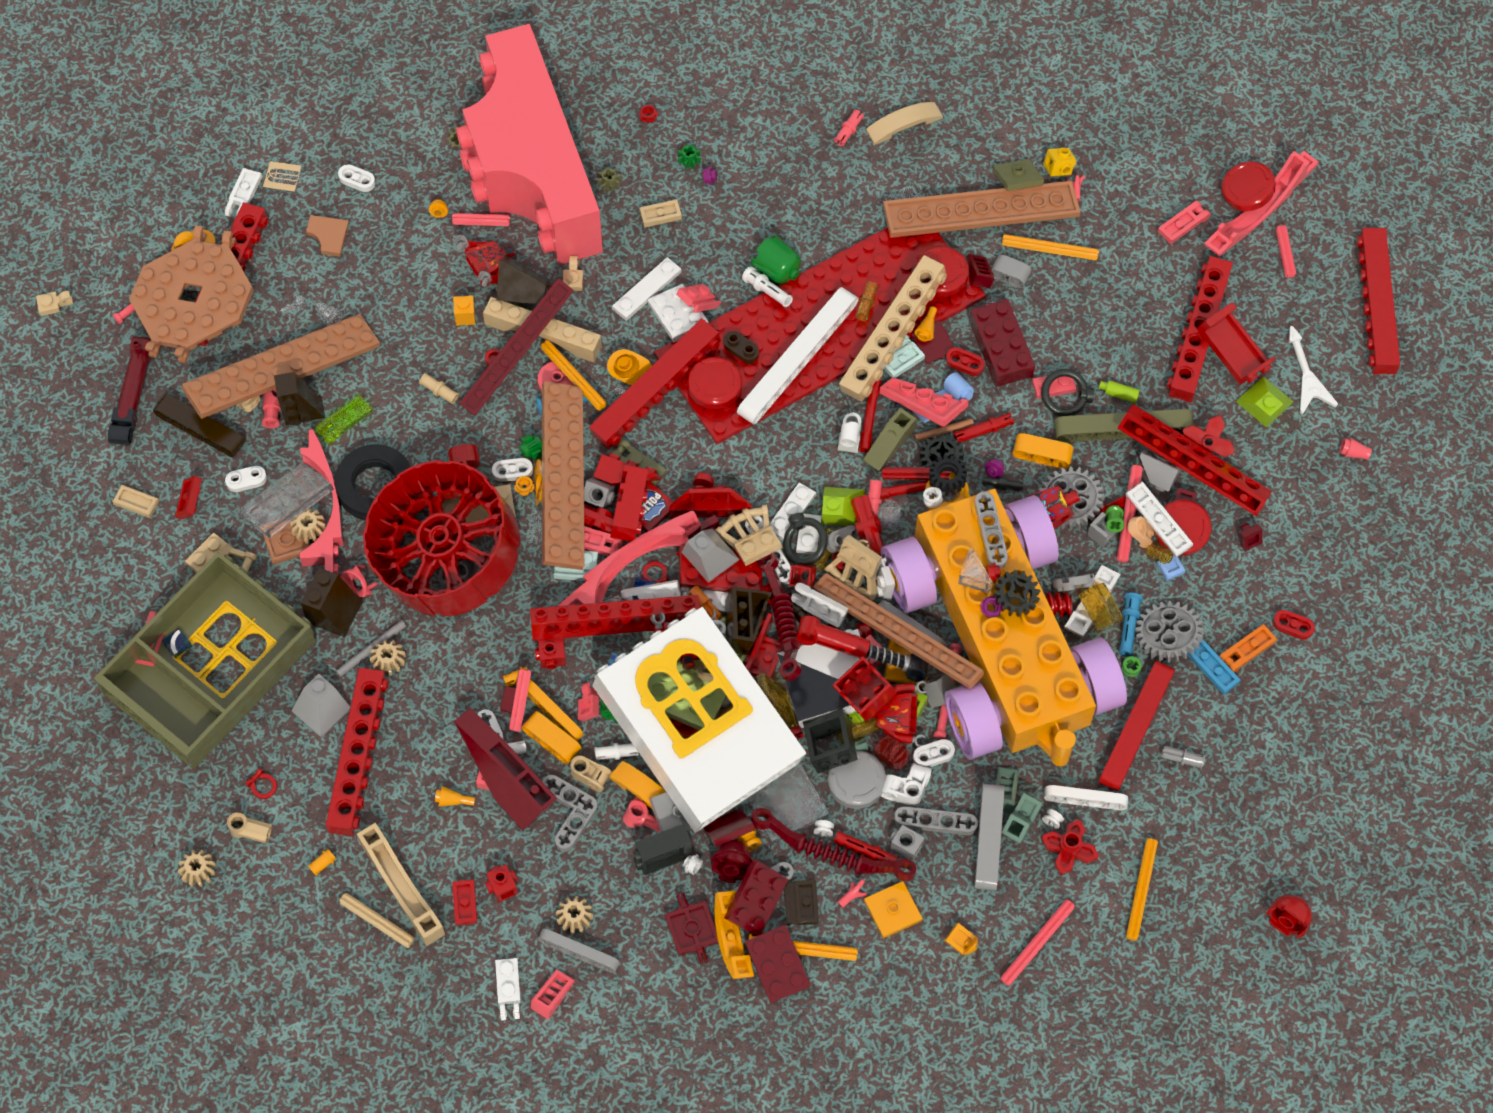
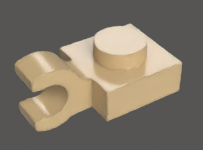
M570 256L569 270H563V282L574 291H582L583 270H578V256Z
M55 291L36 296L40 316L58 313L61 306L73 304L69 291L61 292L59 295Z

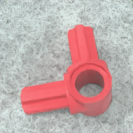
M637 797L631 800L623 815L624 823L631 828L644 825L659 833L661 832L656 817L648 814L647 805Z

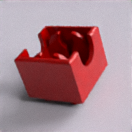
M864 656L832 685L866 722L897 694L894 687Z

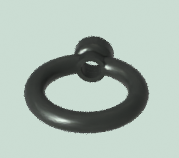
M1058 369L1045 378L1041 389L1043 403L1052 413L1058 416H1072L1080 412L1086 403L1093 402L1094 388L1088 387L1084 378L1076 371ZM1059 377H1070L1080 387L1079 401L1071 408L1057 407L1051 401L1049 389L1052 382Z
M803 513L791 515L788 518L790 526L786 530L783 539L784 552L787 558L794 564L808 566L815 564L822 558L827 549L828 536L826 529L818 520L804 517ZM806 526H812L819 534V547L808 558L798 557L792 550V537L796 531Z

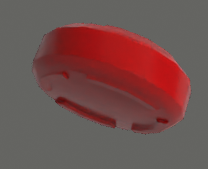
M1255 161L1243 162L1235 165L1225 174L1222 180L1221 191L1226 203L1233 209L1254 211L1263 207L1272 199L1275 193L1276 182L1271 169L1266 165Z
M936 246L927 249L919 256L915 268L924 255L945 266L947 277L944 283L936 289L935 297H949L957 294L965 287L969 276V265L959 251L947 246ZM926 279L922 283H928L930 279Z
M711 356L701 359L692 366L688 373L687 389L690 397L696 404L707 409H721L728 407L739 397L742 389V376L739 368L732 361L723 357Z
M1187 499L1175 500L1164 506L1165 510L1193 543L1191 548L1179 556H1190L1199 552L1207 544L1212 531L1211 519L1207 511L1198 503ZM1155 532V537L1159 545L1168 553L1173 554L1171 550L1166 546V544L1162 541V539L1158 536V534Z

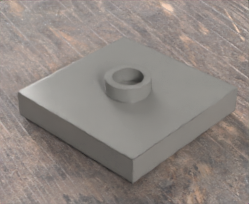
M667 792L649 799L661 832L681 824L685 825L687 831L692 829Z

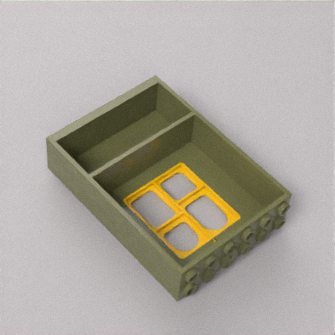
M219 552L93 678L104 696L193 770L316 642L314 631L311 628L312 624L304 616L300 618L296 615V611L292 606L281 603V599L273 591L269 593L265 590V586L258 579L254 581L249 577L250 574L243 567L238 568L234 565L235 562L227 554L223 556ZM232 613L237 615L241 619V628L223 648H218L204 636L207 629L223 614ZM179 630L181 633L175 640V648L178 652L174 654L171 649V639L174 633ZM164 633L163 639H162V642H161V645H160V648H159V651H158V654H157V653L154 651V650H155V646H156V643H157L158 638ZM250 634L263 636L267 643L265 651L255 661L249 660L236 649L237 645ZM194 643L201 644L213 654V658L200 672L193 671L181 661V656ZM232 656L246 668V671L225 693H220L206 681V677L225 657ZM138 659L149 661L154 664V667L135 662Z

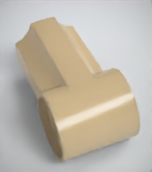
M233 813L227 820L230 834L235 838L244 837L265 844L270 838L271 824L247 818L242 813ZM235 823H243L242 827L238 829L233 828Z

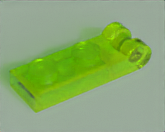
M358 395L319 423L315 431L319 435H323L325 442L330 445L337 437L372 412V408ZM333 426L334 429L329 431L328 428Z

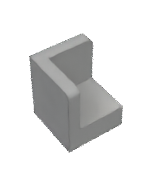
M1104 512L1090 524L1088 536L1102 547L1116 535V532H1110L1106 528L1107 523L1104 521L1106 514Z
M946 674L932 677L926 681V684L921 685L923 691H927L925 695L928 696V702L932 708L945 705V692L955 688L950 676Z

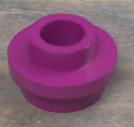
M712 166L703 169L705 184L714 185V181H717V171Z
M997 459L988 461L984 466L986 473L992 478H999L1004 474V465Z
M989 596L983 599L980 609L984 616L993 618L1001 613L1002 605L995 604L998 598ZM988 604H992L994 606L993 611L988 610Z

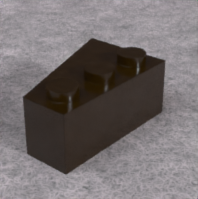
M295 372L274 375L277 397L286 425L296 426L301 422L325 418L322 397L320 395L317 396L312 388H308L306 382Z
M733 586L725 599L726 640L736 654L747 655L751 649L772 592Z

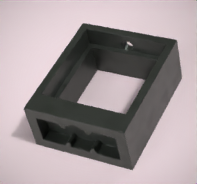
M843 708L803 722L810 762L818 774L858 760L851 722ZM842 730L845 746L818 755L815 740Z
M681 824L635 842L636 850L633 851L637 870L642 869L645 876L684 861L689 855L692 856V842L685 825Z

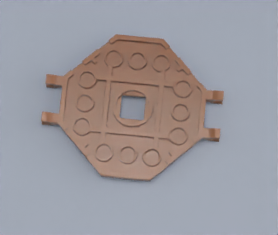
M195 225L193 240L142 267L129 300L151 338V341L145 346V350L149 351V357L157 358L160 346L163 345L177 348L174 355L179 357L178 362L186 363L190 350L196 348L197 344L206 339L209 341L217 337L230 326L235 327L241 324L254 289L231 251L236 242V239L232 238V231L224 230L222 245L204 242L207 234L203 232V226ZM195 286L202 288L196 303L180 300L186 287Z

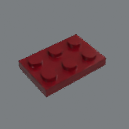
M752 859L724 919L753 936L762 935L786 886L788 878L758 860Z
M786 924L745 941L769 1003H773L811 986Z

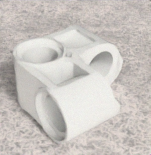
M849 413L844 417L839 436L838 451L858 453L861 417L857 413Z
M911 763L907 778L886 775L881 797L908 806H916L922 799L932 769ZM914 791L917 795L910 796L907 792Z

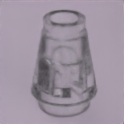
M323 301L319 302L315 307V311L328 326L344 319L340 309Z

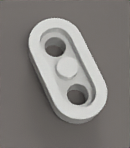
M344 165L338 171L339 180L344 185L362 192H369L375 187L374 175L353 165Z
M526 458L500 460L492 466L493 477L499 482L516 481L521 476L530 477L533 473L532 463ZM520 469H526V471L520 472ZM501 471L506 472L504 475L499 474Z
M252 466L230 472L226 476L225 482L230 491L240 492L264 485L267 475L262 467ZM255 473H258V474H259V475L256 476V477H253V476H252V475L255 474Z
M946 739L920 746L914 751L913 762L928 768L948 762L954 756L955 747L951 741ZM946 750L947 754L942 755L940 751ZM925 756L928 760L921 761L920 757Z

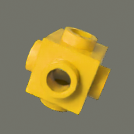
M1069 148L1048 149L1043 165L1050 176L1071 175L1076 165V158Z

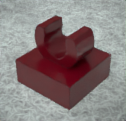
M1248 523L1240 526L1242 530L1240 532V544L1244 551L1263 543L1262 528L1258 524L1252 527Z

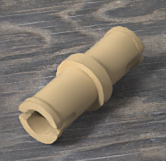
M424 373L419 381V384L433 391L435 396H440L451 404H454L459 397V393L445 386L443 381L439 382L427 373Z

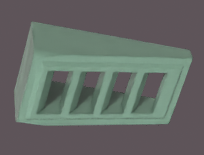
M998 767L996 785L1013 786V788L1005 787L1004 793L1012 794V796L1004 795L1003 812L1013 813L1019 770ZM1001 776L1014 778V780L1001 779Z

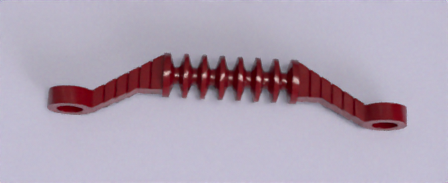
M771 553L757 560V565L766 573L773 592L771 605L774 612L780 648L785 652L783 662L779 667V673L786 681H792L800 675L802 669L801 665L795 660L801 643L797 640L798 628L791 596L784 592L775 571L779 564V559L774 553ZM793 667V669L787 673L788 669Z
M757 808L752 812L751 822L755 828L760 830L770 828L782 840L784 839L789 846L793 847L799 855L805 849L806 857L813 852L814 860H817L820 855L822 856V863H825L830 858V866H833L838 861V869H841L844 864H847V872L852 867H855V875L888 872L894 873L902 881H910L915 877L917 867L911 860L874 861L865 857L864 854H861L856 859L855 851L850 856H847V848L842 853H839V845L834 850H831V843L829 842L826 847H823L822 839L817 845L815 844V837H812L808 842L807 834L803 833L802 835L791 831L778 821L768 809ZM757 817H764L766 821H761ZM900 868H907L910 872H904Z

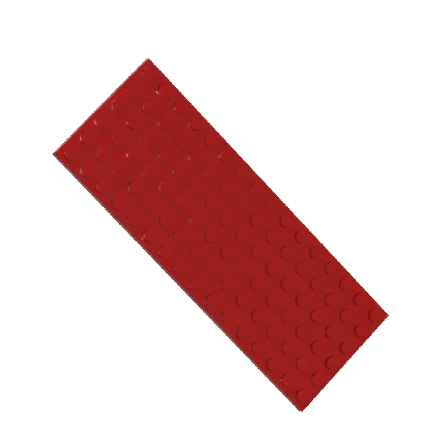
M887 227L800 273L794 281L790 280L787 283L778 285L777 287L792 296L793 300L789 306L784 307L768 294L763 293L710 321L709 324L719 332L721 342L714 351L711 350L706 355V358L715 356L732 361L739 368L742 376L741 393L737 400L728 407L707 409L696 404L690 397L687 389L688 376L686 378L683 377L678 382L677 389L716 445L754 425L737 414L740 404L841 287L859 298L857 305L758 422L844 376L914 271L919 256L927 249L936 246L949 247L940 234L929 233L890 238ZM970 274L965 287L957 294L949 297L934 296L931 301H928L921 317L918 316L913 330L907 333L909 339H912L911 334L915 332L927 316L930 307L937 309L934 323L938 321L943 322L985 299L986 295L981 288L971 285ZM915 295L912 299H918L920 296ZM904 311L901 315H907L909 311ZM894 327L890 331H897L899 328ZM735 331L752 341L759 348L758 360L748 364L732 355L724 348V336L729 332ZM671 342L654 351L657 360L676 342ZM883 343L880 347L884 348L888 343Z

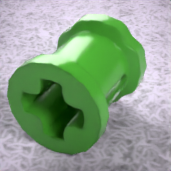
M1119 506L1108 507L1105 511L1106 518L1108 519L1106 528L1110 532L1117 533L1124 529L1123 509Z

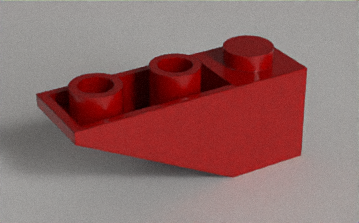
M609 453V456L602 454L593 477L618 487L621 483L624 465L638 467L639 464L628 460L627 463L620 461V456ZM646 466L645 469H648L646 482L662 480V477L657 475V470Z

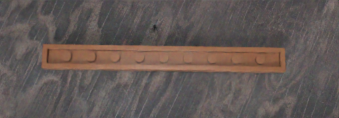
M825 573L813 586V590L849 608L847 613L970 690L984 676L981 668L829 574Z

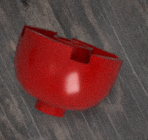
M1283 895L1278 897L1266 912L1267 915H1270L1269 922L1274 928L1287 936L1290 933L1297 934L1295 938L1303 937L1312 922V911L1306 901L1300 896Z

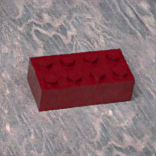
M1005 299L971 309L969 323L995 387L1033 377L1035 364L1009 300Z

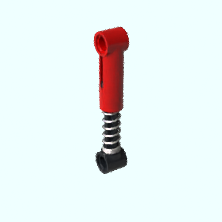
M804 616L800 619L797 640L803 645L817 644L859 659L862 656H867L868 659H875V662L879 660L882 661V664L884 662L888 663L889 667L891 665L896 666V669L900 667L906 673V677L914 682L924 681L927 678L929 663L913 653L909 656L906 654L901 656L899 652L893 653L892 649L887 651L885 647L872 646L870 640L821 624L820 620L814 616Z

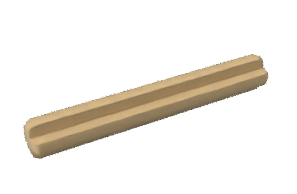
M344 893L340 898L341 905L406 948L413 944V936L348 893Z

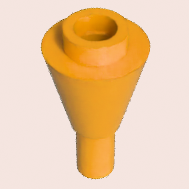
M935 307L929 308L927 316L915 330V335L921 341H930L934 338V318L937 312Z
M441 786V790L436 789L435 802H438V807L460 804L474 806L475 797L464 796Z

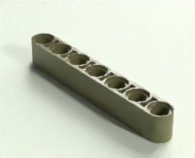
M1189 409L1146 411L1182 435H1184L1183 428L1194 424L1192 411ZM1127 412L1058 417L1054 420L1056 440L1060 442L1132 438L1117 429Z

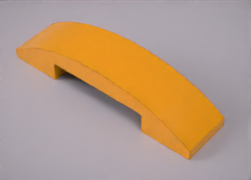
M624 761L609 776L622 789L629 790L651 809L649 799L666 792L644 773Z
M736 891L715 893V925L725 965L733 979L754 977L750 955L744 954L739 927L724 919Z

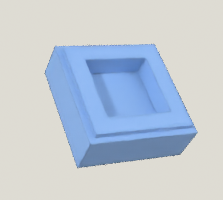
M1174 554L1157 561V565L1166 581L1185 573L1179 558H1176Z

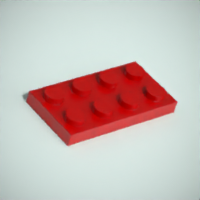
M684 546L680 547V587L693 588L699 586L700 589L730 591L733 586L761 590L762 570L758 567L757 561L745 566L738 553L733 551L739 558V561L708 583L683 555L682 550Z

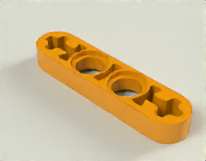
M530 680L527 697L573 739L578 741L583 737L582 730Z

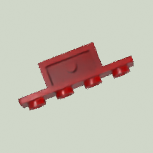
M768 613L766 619H762L759 628L761 632L759 636H756L752 645V653L747 654L744 661V666H746L751 676L768 682L771 681L779 662L777 653L782 652L780 642L767 637L773 624L772 613Z

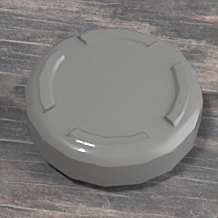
M856 750L858 760L829 770L827 784L830 794L838 803L847 808L861 809L870 807L880 799L886 781V774L883 765L875 756L868 752Z

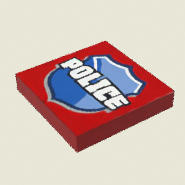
M646 482L645 490L648 491L646 503L642 502L645 512L643 519L639 518V522L642 523V529L645 532L656 528L669 515V506L674 502L651 482Z

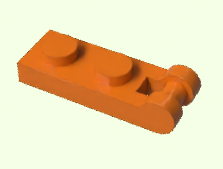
M1263 624L1223 652L1219 657L1235 673L1242 666L1275 644L1277 638ZM1236 655L1238 660L1234 661L1231 657Z

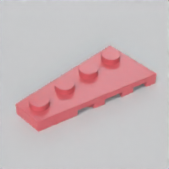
M893 377L880 387V394L942 427H945L968 407L969 400L963 398L960 401L952 399L953 395L946 393L942 396L934 393L933 389L916 388V384Z

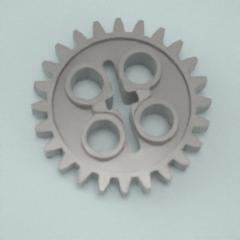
M1072 467L1069 468V472L1062 468L1061 474L1054 471L1055 477L1048 475V482L1043 481V488H1039V491L1060 486L1065 488V494L1076 490L1081 501L1071 505L1074 516L1063 523L1061 528L1064 529L1066 525H1069L1070 530H1072L1073 525H1077L1078 529H1081V523L1088 526V519L1094 521V514L1100 515L1099 508L1104 507L1102 502L1105 500L1104 494H1102L1104 490L1103 487H1100V480H1096L1094 474L1089 476L1088 470L1081 473L1080 467L1076 472L1073 471ZM1080 487H1085V488H1086V489H1084V490H1082V491L1077 490V489L1080 488ZM1080 505L1086 506V507L1083 508V509H1078V508H1077V507L1080 506Z
M1171 601L1168 602L1167 606L1163 602H1160V607L1153 604L1152 611L1146 608L1145 615L1140 614V620L1136 621V642H1139L1140 649L1144 648V654L1151 652L1152 659L1159 656V661H1162L1166 657L1167 661L1170 662L1171 658L1174 657L1178 662L1179 656L1187 659V652L1193 655L1194 648L1199 649V643L1203 642V621H1200L1199 614L1195 615V609L1188 611L1187 604L1183 607H1180V602L1172 606Z

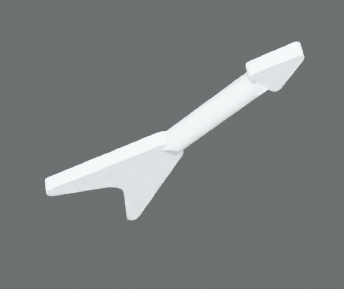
M1291 326L1289 329V343L1293 344L1303 374L1300 414L1305 412L1313 398H1318L1333 407H1337L1338 403L1313 372L1310 371L1300 342L1302 337Z

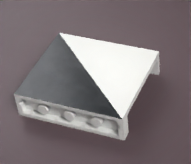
M858 629L845 630V632L860 636ZM802 644L795 659L802 667L801 673L796 679L786 681L800 728H804L803 722L842 708L846 714L856 712L832 685L859 658L817 644ZM783 651L777 653L780 665L784 658L785 652ZM793 667L789 668L787 673L790 672L793 669Z

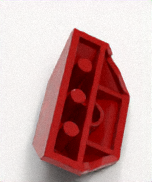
M698 485L689 487L669 506L670 519L694 511L697 518H709L713 515H716V517H729L733 514L736 516L742 513L743 509H752L751 503L730 486L716 485L715 487H705Z

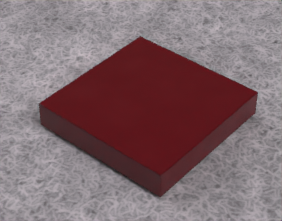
M739 808L717 818L702 828V830L714 846L717 847L750 833L755 828L751 820Z

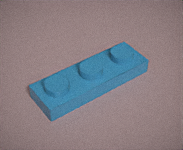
M1204 640L1199 643V649L1194 648L1193 655L1187 652V656L1223 695L1240 683L1241 680Z

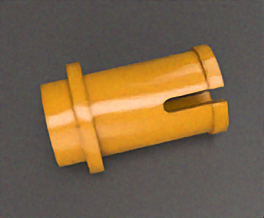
M519 670L503 675L506 686L511 687L517 684Z
M329 849L321 851L322 854L307 865L316 876L329 864H334L333 861L336 858Z

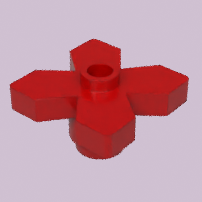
M1221 415L1209 418L1205 429L1195 424L1183 428L1185 437L1211 453L1214 451L1223 457L1235 453L1232 441L1219 437L1225 428ZM1210 438L1213 442L1207 443L1205 440Z
M1080 820L1069 823L1064 835L1054 831L1042 835L1041 841L1045 849L1059 853L1054 864L1059 875L1072 871L1074 859L1086 864L1098 859L1099 854L1094 845L1082 842L1085 828Z

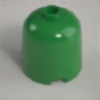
M774 234L773 239L770 237L766 238L756 250L758 252L756 259H751V264L777 284H784L790 280L794 281L800 274V256L776 234Z

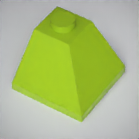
M1264 376L1236 401L1265 427L1269 426L1293 403L1288 396Z
M824 487L821 524L855 526L857 520L851 500L864 496L865 490Z

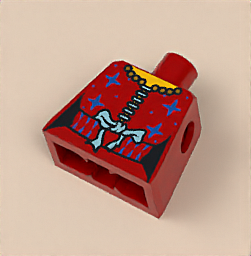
M1060 486L1027 495L1028 497L1035 495L1040 499L1051 519L1054 530L1074 516L1071 505L1081 501L1076 490L1065 494Z

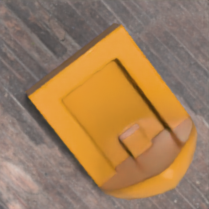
M959 923L955 924L944 940L961 955L974 953L978 948V938Z

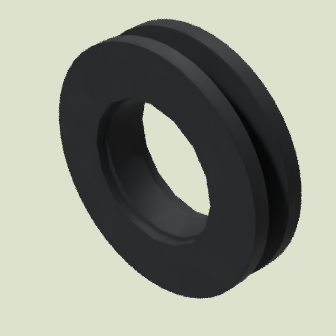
M380 444L362 446L350 452L340 462L335 474V487L341 505L352 516L366 520L368 511L374 501V498H365L355 491V480L360 473L372 467H382L389 470L396 478L398 474L411 467L406 457L392 447Z

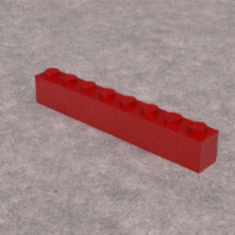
M1362 228L1360 236L1356 238V246L1360 247L1358 264L1362 265L1360 281H1363L1364 285L1361 289V296L1365 298L1363 314L1367 315L1365 332H1368L1369 335L1366 342L1367 349H1370L1368 365L1372 367V374H1397L1400 367V356L1386 228Z
M701 318L589 426L591 435L608 450L612 446H616L624 434L632 431L636 423L641 418H645L654 405L660 404L664 396L669 391H673L683 377L686 378L690 369L695 363L706 358V355L711 350L714 351L721 342L719 332Z

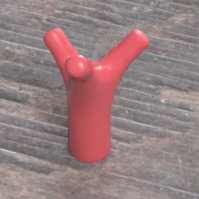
M1076 175L1075 182L1072 181L1077 201H1080V188L1082 181L1085 179L1084 175L1080 178L1079 175Z
M861 879L856 886L854 882H851L849 891L837 903L844 908L851 900L857 897H867V893L859 892L865 881Z

